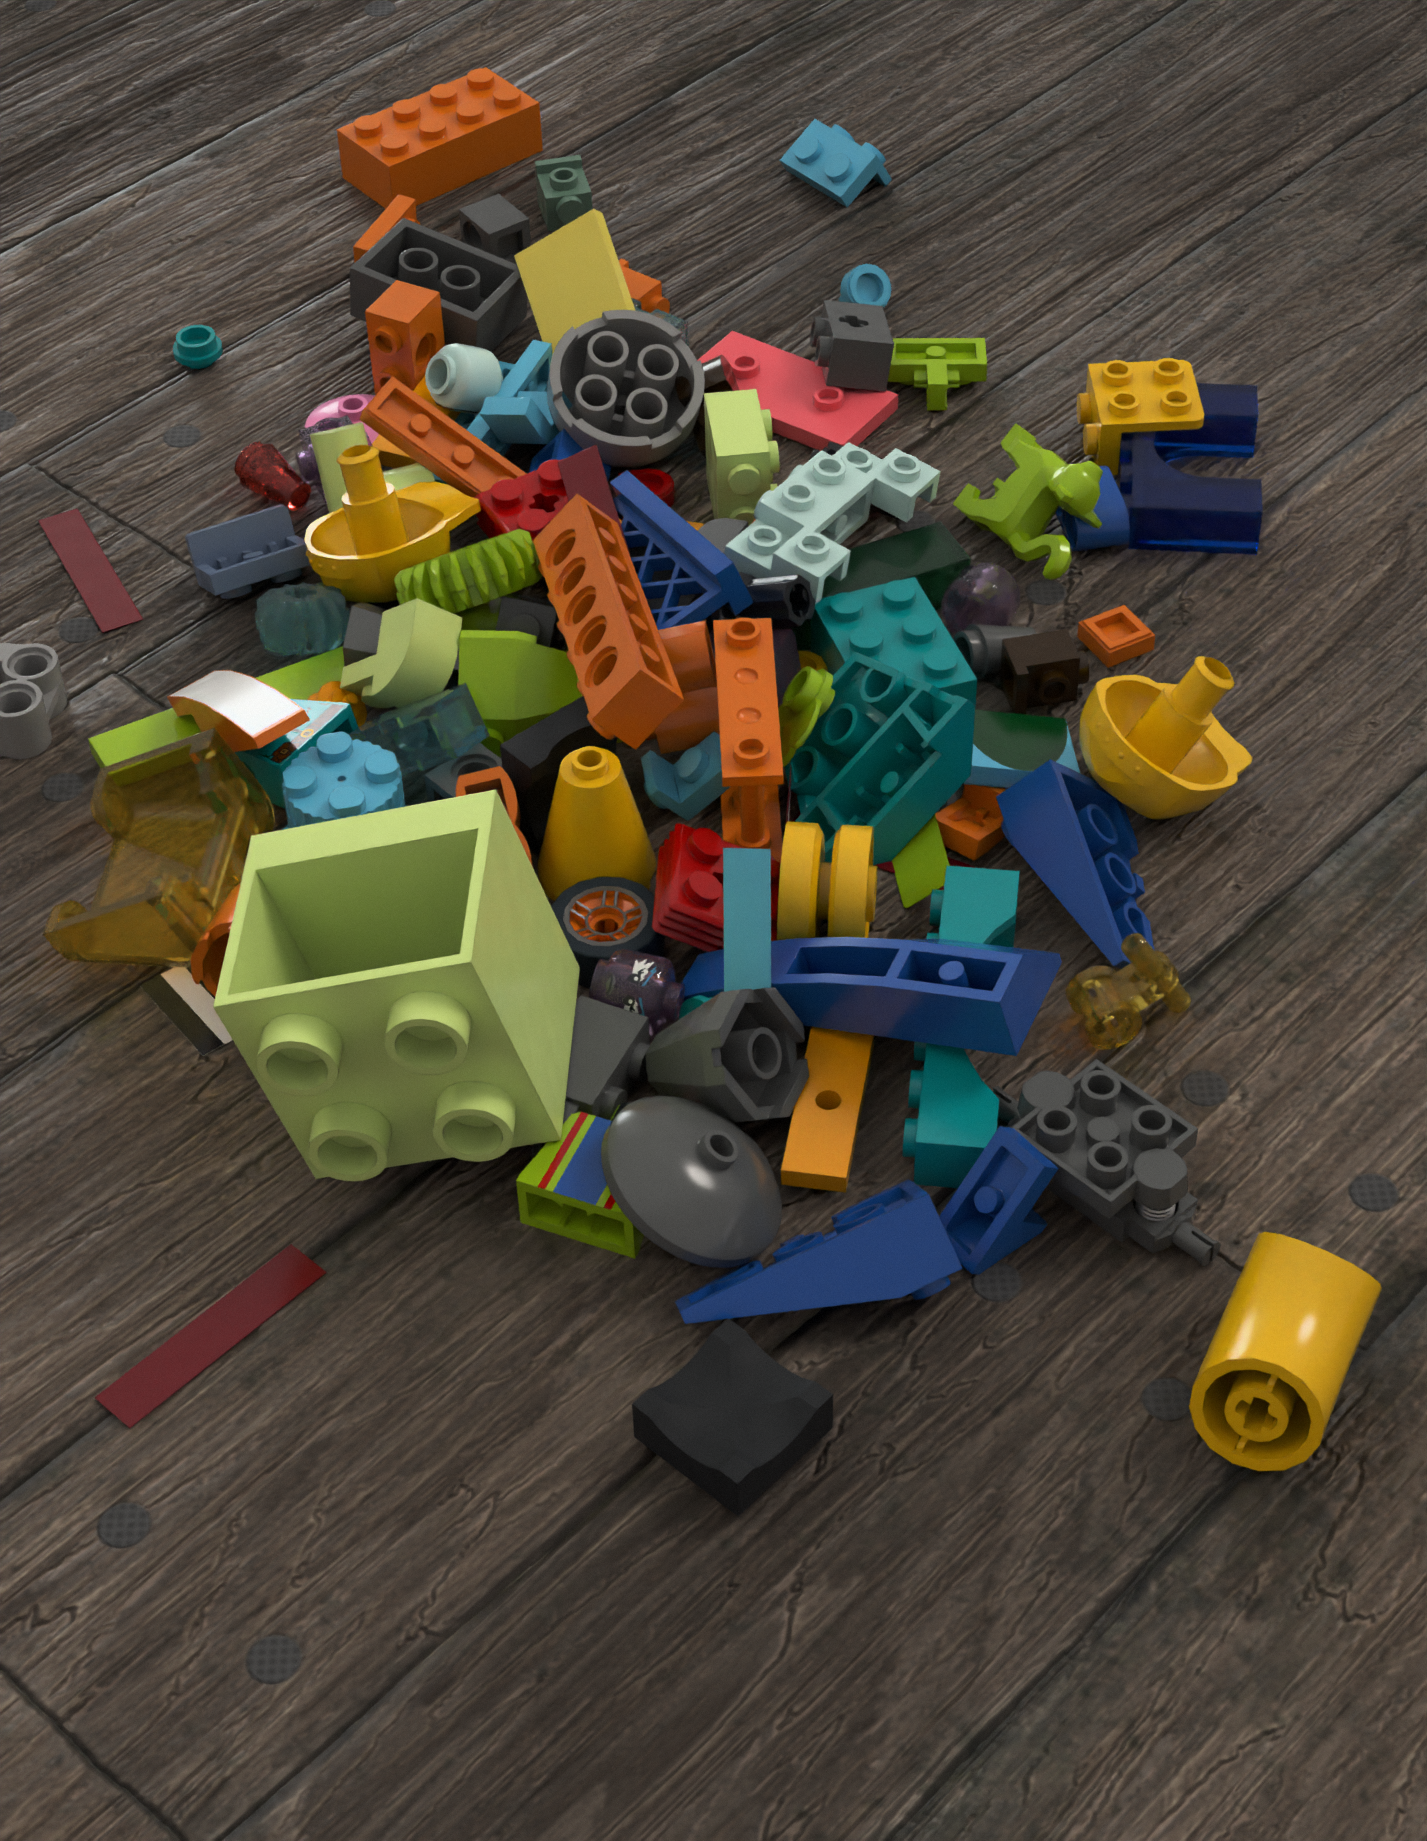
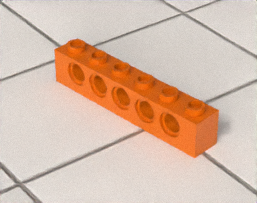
M576 494L533 540L540 562L538 569L546 580L549 589L547 597L555 607L559 619L557 627L564 635L568 647L566 655L575 668L579 680L576 685L585 698L589 711L587 714L589 723L606 739L613 740L617 737L636 750L684 701L618 523L579 494Z

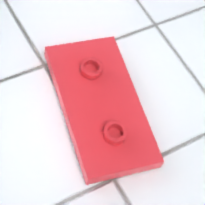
M731 331L697 360H701V363L723 355L732 367L739 390L756 389L761 410L770 409L773 433L820 451L828 446L829 441L842 446L848 442L858 446L898 409V394L888 390L876 391L826 386L822 367L815 366V362L735 331Z

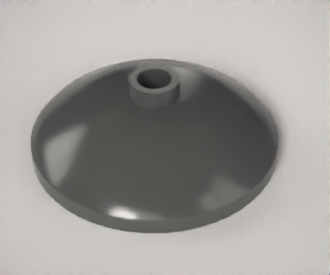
M650 1096L633 1101L625 1106L608 1126L601 1147V1162L607 1185L625 1216L653 1243L688 1262L708 1267L727 1268L743 1265L754 1260L773 1241L782 1219V1201L779 1186L764 1153L738 1124L700 1102L673 1096Z

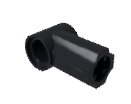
M739 572L754 603L737 615H734L723 605L706 618V624L709 634L713 636V620L771 618L772 629L801 627L805 620L812 619L816 601L810 590V582L799 574L756 578Z

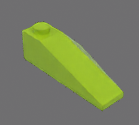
M461 630L459 637L457 717L461 752L479 742L500 757L501 744L555 713L560 708L582 697L583 695L576 685L579 680L574 666L566 655L567 652L536 644L537 636L520 631ZM617 738V743L623 742L622 740Z

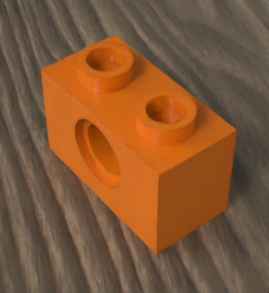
M396 280L365 310L375 395L392 376L413 391L425 376L430 359L445 346L440 292Z

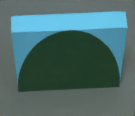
M975 710L971 776L964 784L1009 788L1050 759L1080 773L1065 718Z

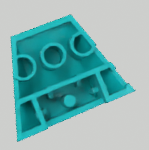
M854 652L833 675L831 688L835 690V696L831 705L818 718L808 739L796 750L794 757L784 768L789 787L791 767V791L797 795L801 815L795 821L819 824L825 837V862H832L834 838L842 825L873 826L874 828L873 865L892 861L971 776L975 704L963 697L948 694L928 682H920L906 676L893 667Z

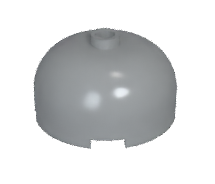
M635 310L604 311L601 318L586 322L576 329L572 326L558 342L551 358L547 382V400L551 417L558 431L561 432L565 429L584 450L597 445L601 461L607 465L617 468H635L655 463L674 452L686 440L696 423L705 387L704 370L701 360L697 361L693 352L680 338L681 332L665 320ZM677 376H683L688 379L691 386V398L686 407L682 405L675 388ZM562 392L565 393L569 401L572 403V407L570 409H568L564 403V400L562 398Z

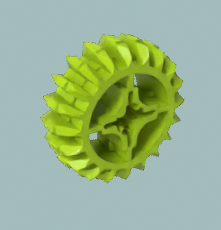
M517 529L401 570L394 578L399 605L418 598L454 614L533 585L543 575L538 569L540 562L530 533Z

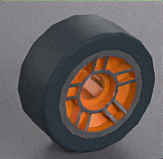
M597 877L576 883L563 891L552 904L553 912L580 967L578 985L589 989L607 990L606 982L613 973L616 982L613 985L614 990L632 986L636 983L629 981V975L633 972L636 960L638 963L646 960L644 965L654 962L647 969L648 973L644 976V979L652 974L650 971L655 967L657 968L663 960L665 935L655 932L652 928L655 895L642 884L620 877Z

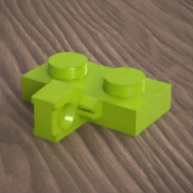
M893 338L894 348L888 382L914 385V388H926L927 410H947L948 388H959V385L971 382H986L985 338Z

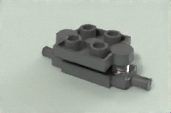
M1098 1059L1094 1060L1071 1080L1058 1072H1038L1023 1084L1019 1101L1003 1091L1001 1087H993V1093L999 1098L998 1118L1007 1124L1006 1127L1014 1128L1059 1168L1047 1185V1189L1120 1242L1131 1237L1151 1253L1176 1245L1199 1261L1202 1266L1209 1265V1261L1212 1262L1220 1250L1221 1243L1213 1240L1192 1225L1196 1216L1198 1199L1188 1193V1172L1185 1161L1182 1159L1183 1156L1196 1146L1198 1128Z

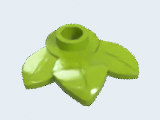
M810 666L804 667L795 675L784 693L782 704L778 709L783 768L790 763L796 750L808 739L818 718L827 711L834 699L835 690L831 688L833 675L825 669L816 671Z

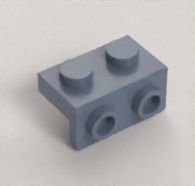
M282 504L188 533L185 536L199 586L215 596L220 594L222 599L245 595L252 591L251 584L270 578L271 582L274 583L292 580L302 574L301 568L310 565L308 556L305 555L307 549L304 539L295 535L289 510Z

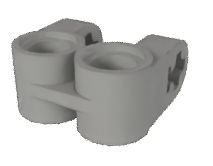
M0 643V756L16 760L28 759L45 751L52 740L49 720L62 713L67 706L68 698L58 655L48 645L39 643Z

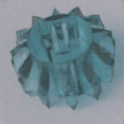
M305 582L298 585L285 584L282 588H271L257 599V612H255L256 629L259 630L260 640L264 645V649L278 652L283 656L299 654L301 657L311 653L320 655L324 650H334L340 647L345 639L350 616L349 608H346L345 596L342 595L341 589L334 586H326L321 582L317 584H306Z

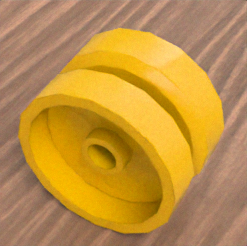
M787 821L780 865L777 940L819 938L821 920H828V937L869 938L870 922H874L877 893V866H873V826L842 825L835 834L832 862H825V837L819 824Z

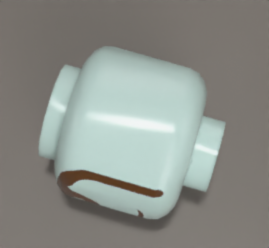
M458 343L445 345L430 359L425 372L426 386L438 406L446 410L469 414H478L482 409L485 397H492L499 393L503 381L499 361L492 352L484 348Z

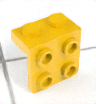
M1173 358L1142 362L1113 360L1107 363L1088 364L1086 393H1078L1077 420L1078 424H1084L1083 447L1085 455H1093L1094 463L1098 466L1106 465L1109 467L1112 475H1118L1121 434L1123 432L1192 430L1201 428L1204 424V411L1192 365L1188 361Z

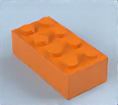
M487 67L471 70L466 76L447 84L435 85L430 91L411 99L399 100L387 109L372 115L361 116L353 123L337 129L342 177L385 209L398 194L416 199L417 206L543 151L540 103Z

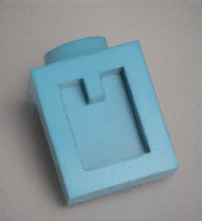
M712 732L697 746L685 751L681 758L673 765L651 750L641 757L645 779L644 790L649 799L659 808H668L687 821L730 788L722 787L720 735L716 732Z

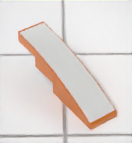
M215 670L167 696L178 717L192 714L202 734L217 732L228 753L260 749L310 720L303 708L277 689L253 676L233 670Z

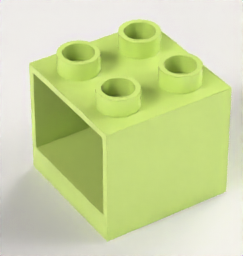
M496 789L251 836L213 1008L315 1179L331 1177L343 1181H363L379 1175L388 1167L451 1157L472 1162L489 1161L504 1155L510 1148L561 1140L580 967Z

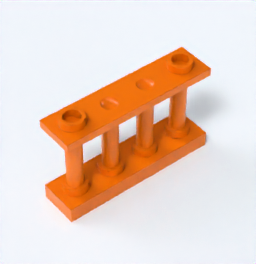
M771 618L713 620L722 787H730L720 795L722 840L742 848L771 849V855L781 864L783 843L778 785L784 784L772 621Z

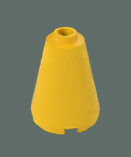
M586 746L572 751L565 756L560 764L540 850L538 876L541 886L546 895L553 901L563 891L576 883L597 877L625 878L642 884L649 890L651 878L656 867L655 853L618 757L609 750L595 746Z

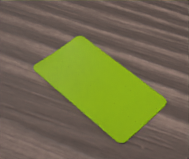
M935 814L892 859L903 907L909 908L932 894V889L938 890L945 883L946 865L950 866Z

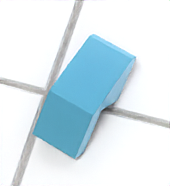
M518 391L517 397H485L480 415L501 443L548 444L559 433L550 414L547 392ZM562 392V398L564 400V403L567 406V408L570 409L572 407V403L569 401L565 393Z

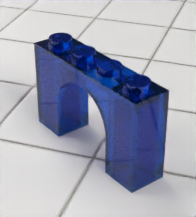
M1196 383L1204 411V424L1201 428L1192 430L1123 432L1121 434L1119 490L1125 501L1129 516L1130 535L1128 549L1257 555L1263 515L1261 479L1200 477L1180 472L1166 464L1174 459L1188 456L1253 458L1258 424L1257 385Z

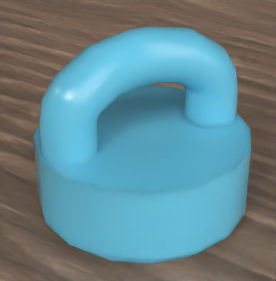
M859 265L845 274L841 282L839 301L884 307L891 297L890 280L884 270L876 265Z

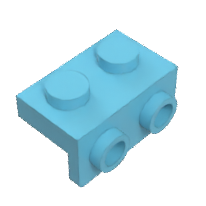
M817 119L810 123L779 160L786 171L847 208L871 179L885 187L892 180L883 166L886 159L877 148L867 142L861 146L841 126L834 124L830 128Z

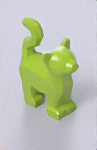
M1014 424L1001 441V446L1013 460L1017 470L1005 482L996 478L993 482L995 487V495L984 500L979 498L981 491L968 483L953 502V505L981 529L994 532L1012 548L1017 558L1029 562L1050 555L1042 574L1045 579L1055 580L1068 570L1071 563L1070 543L1064 535H1043L1059 506L1092 527L1100 528L1102 522L1095 514L1094 508L1100 496L1099 482L1103 471L1092 461L1067 464L1053 451L1043 449L1035 441L1036 438L1020 425Z

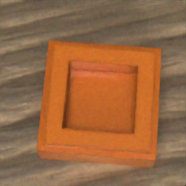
M1125 605L1078 622L1077 637L1107 668L1154 650L1155 634Z

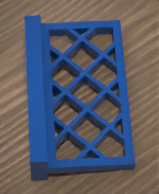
M628 470L610 482L617 496L613 500L618 517L622 521L621 526L628 548L647 546L644 556L631 558L646 599L664 598L661 609L651 610L658 630L703 621L723 605L734 615H737L754 603L734 562ZM674 569L671 580L651 582L655 571ZM703 593L701 597L690 605L677 607L681 595Z

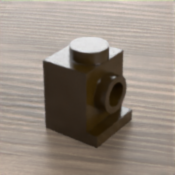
M1068 629L1002 639L1000 684L1011 710L1015 714H1026V708L1076 701L1078 685L1089 682L1087 656L1083 650L1077 651Z

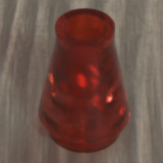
M253 442L242 450L235 462V474L239 477L240 484L244 488L281 503L291 511L298 510L308 501L311 494L310 485L300 478L274 445Z

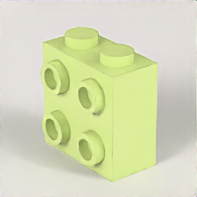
M756 389L704 393L706 478L714 519L731 518L748 521V525H750L754 520V510L761 496L766 491H773L778 487L777 483L771 484L773 483V473H779L780 462L777 441H772L773 432L770 409L761 410Z

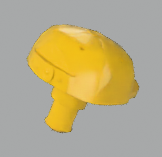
M356 445L342 452L336 461L340 464L347 490L342 496L343 507L320 517L308 526L304 538L307 549L305 555L308 556L312 569L320 575L324 586L336 598L365 603L395 601L398 599L394 578L399 571L449 553L451 548L450 531L480 512L479 499L467 496L454 487L440 482H419L395 491V487L391 483L385 482L378 456L380 450L370 445Z
M1198 656L1195 658L1193 666L1178 684L1157 683L1148 677L1140 675L1114 676L1098 681L1086 700L1080 716L1079 726L1081 751L1094 780L1124 805L1143 816L1156 820L1173 818L1202 810L1224 795L1238 781V776L1252 762V756L1246 748L1238 743L1212 714L1213 708L1225 693L1234 688L1235 683L1228 668L1217 659Z

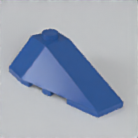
M1050 759L996 796L1004 819L1001 822L1003 833L1114 967L1150 980L1158 975L1150 921L1137 907L1136 898L1144 894L1145 889L1143 878L1137 873L1132 874L1130 859L1139 854L1137 839L1123 803L1105 791L1095 780Z

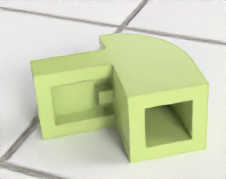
M418 598L384 611L382 613L377 654L343 667L340 688L361 696V701L372 707L390 708L395 706L415 715L422 713L440 696L453 672L459 648L462 617Z

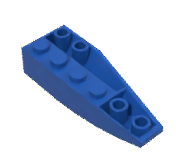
M794 938L771 941V988L777 989L804 1026L1017 1056L1059 970L1062 960L1059 953L949 939ZM724 949L698 954L673 997L676 1007L681 1008L685 1000L697 995L711 997L724 992Z

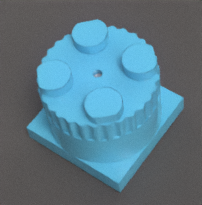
M341 731L321 735L317 739L316 747H310L306 752H301L298 758L293 759L291 765L282 773V790L288 824L282 830L406 806L400 765L397 763L395 753L382 749L380 745H373L369 741L352 740L351 736L346 732Z

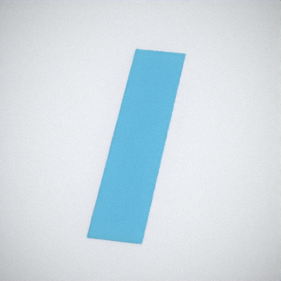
M723 848L724 992L739 989L771 988V849Z

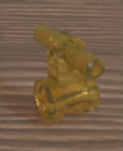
M1139 933L1128 935L1121 944L1122 952L1131 962L1129 965L1118 972L1108 966L1088 968L1077 974L1066 988L1065 995L1068 1003L1074 1012L1083 1015L1086 1021L1085 1034L1092 1046L1097 1049L1110 1050L1118 1048L1132 1040L1142 1026V1017L1139 1012L1158 999H1161L1173 1013H1181L1190 1006L1191 997L1178 981L1179 972L1164 953L1154 951L1146 939ZM1090 988H1094L1097 994L1096 997L1093 998L1090 995ZM1115 1018L1119 1025L1117 1028L1113 1027L1111 1019Z

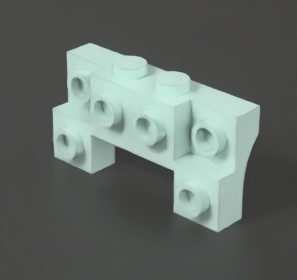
M850 442L845 444L834 455L821 450L804 465L796 466L789 477L773 491L768 490L761 496L754 510L755 521L725 546L724 554L734 562L738 572H743L756 578L799 574L810 582V590L816 604L822 598L824 580L827 576H831L838 581L846 577L851 550L840 544L868 520L870 505L873 504L893 516L908 522L913 517L917 497L929 503L936 498L941 471L897 448L884 459H880L869 451L859 448Z

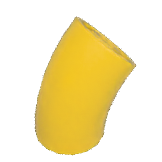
M1271 1232L1259 1233L1192 1388L1189 1403L1190 1413L1196 1431L1209 1448L1232 1464L1256 1471H1284L1305 1462L1321 1444L1342 1384L1382 1290L1381 1284L1359 1267L1326 1250L1282 1234Z

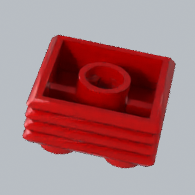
M548 460L543 462L537 470L516 479L497 481L491 489L474 497L479 499L481 507L480 512L476 513L479 519L477 524L489 538L521 529L528 531L533 541L564 508L569 500L558 462L561 460Z
M676 823L674 831L669 833V839L666 838L664 846L659 847L652 920L653 930L706 952L724 949L723 848L742 847L722 840L711 829H694L687 825ZM772 855L771 941H777L781 864Z

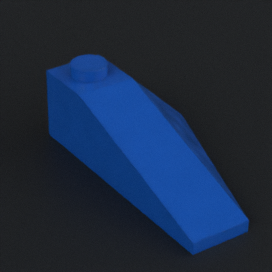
M908 1179L833 1215L831 1219L835 1230L824 1236L822 1232H814L805 1236L800 1234L781 1243V1247L772 1254L775 1262L763 1268L761 1261L758 1260L743 1264L681 1297L675 1303L684 1323L690 1324L896 1299L910 1293L914 1300H919L948 1287L951 1284L948 1275L963 1268L930 1195Z

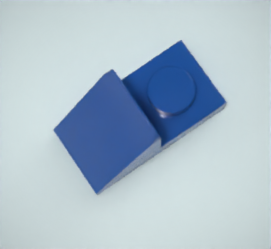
M999 1126L939 1216L960 1263L971 1274H981L1041 1233L1048 1225L1032 1207L1059 1168L1014 1128Z

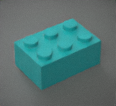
M915 577L894 580L851 592L838 593L834 596L821 598L815 604L811 619V652L822 657L828 672L832 675L837 672L854 652H858L893 667L906 676L920 682H928L941 691L953 696L963 697L975 704L976 710L977 678Z

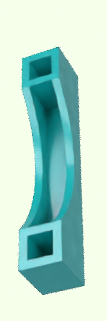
M946 865L944 890L932 889L929 926H940L939 933L927 932L926 939H949L1014 948L1020 871ZM915 1042L914 1060L924 1061V1070L911 1069L908 1108L919 1109L918 1119H905L902 1156L915 1158L914 1183L916 1185L958 1188L997 1131L999 1098L980 1078L964 1048Z

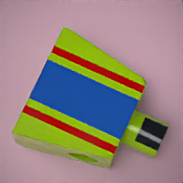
M630 1103L619 1104L610 1120L584 1112L574 1113L569 1116L563 1123L561 1140L547 1142L516 1180L520 1223L634 1259L636 1258L644 1235L625 1216L613 1198L607 1185L601 1162V1147L604 1134L617 1114Z

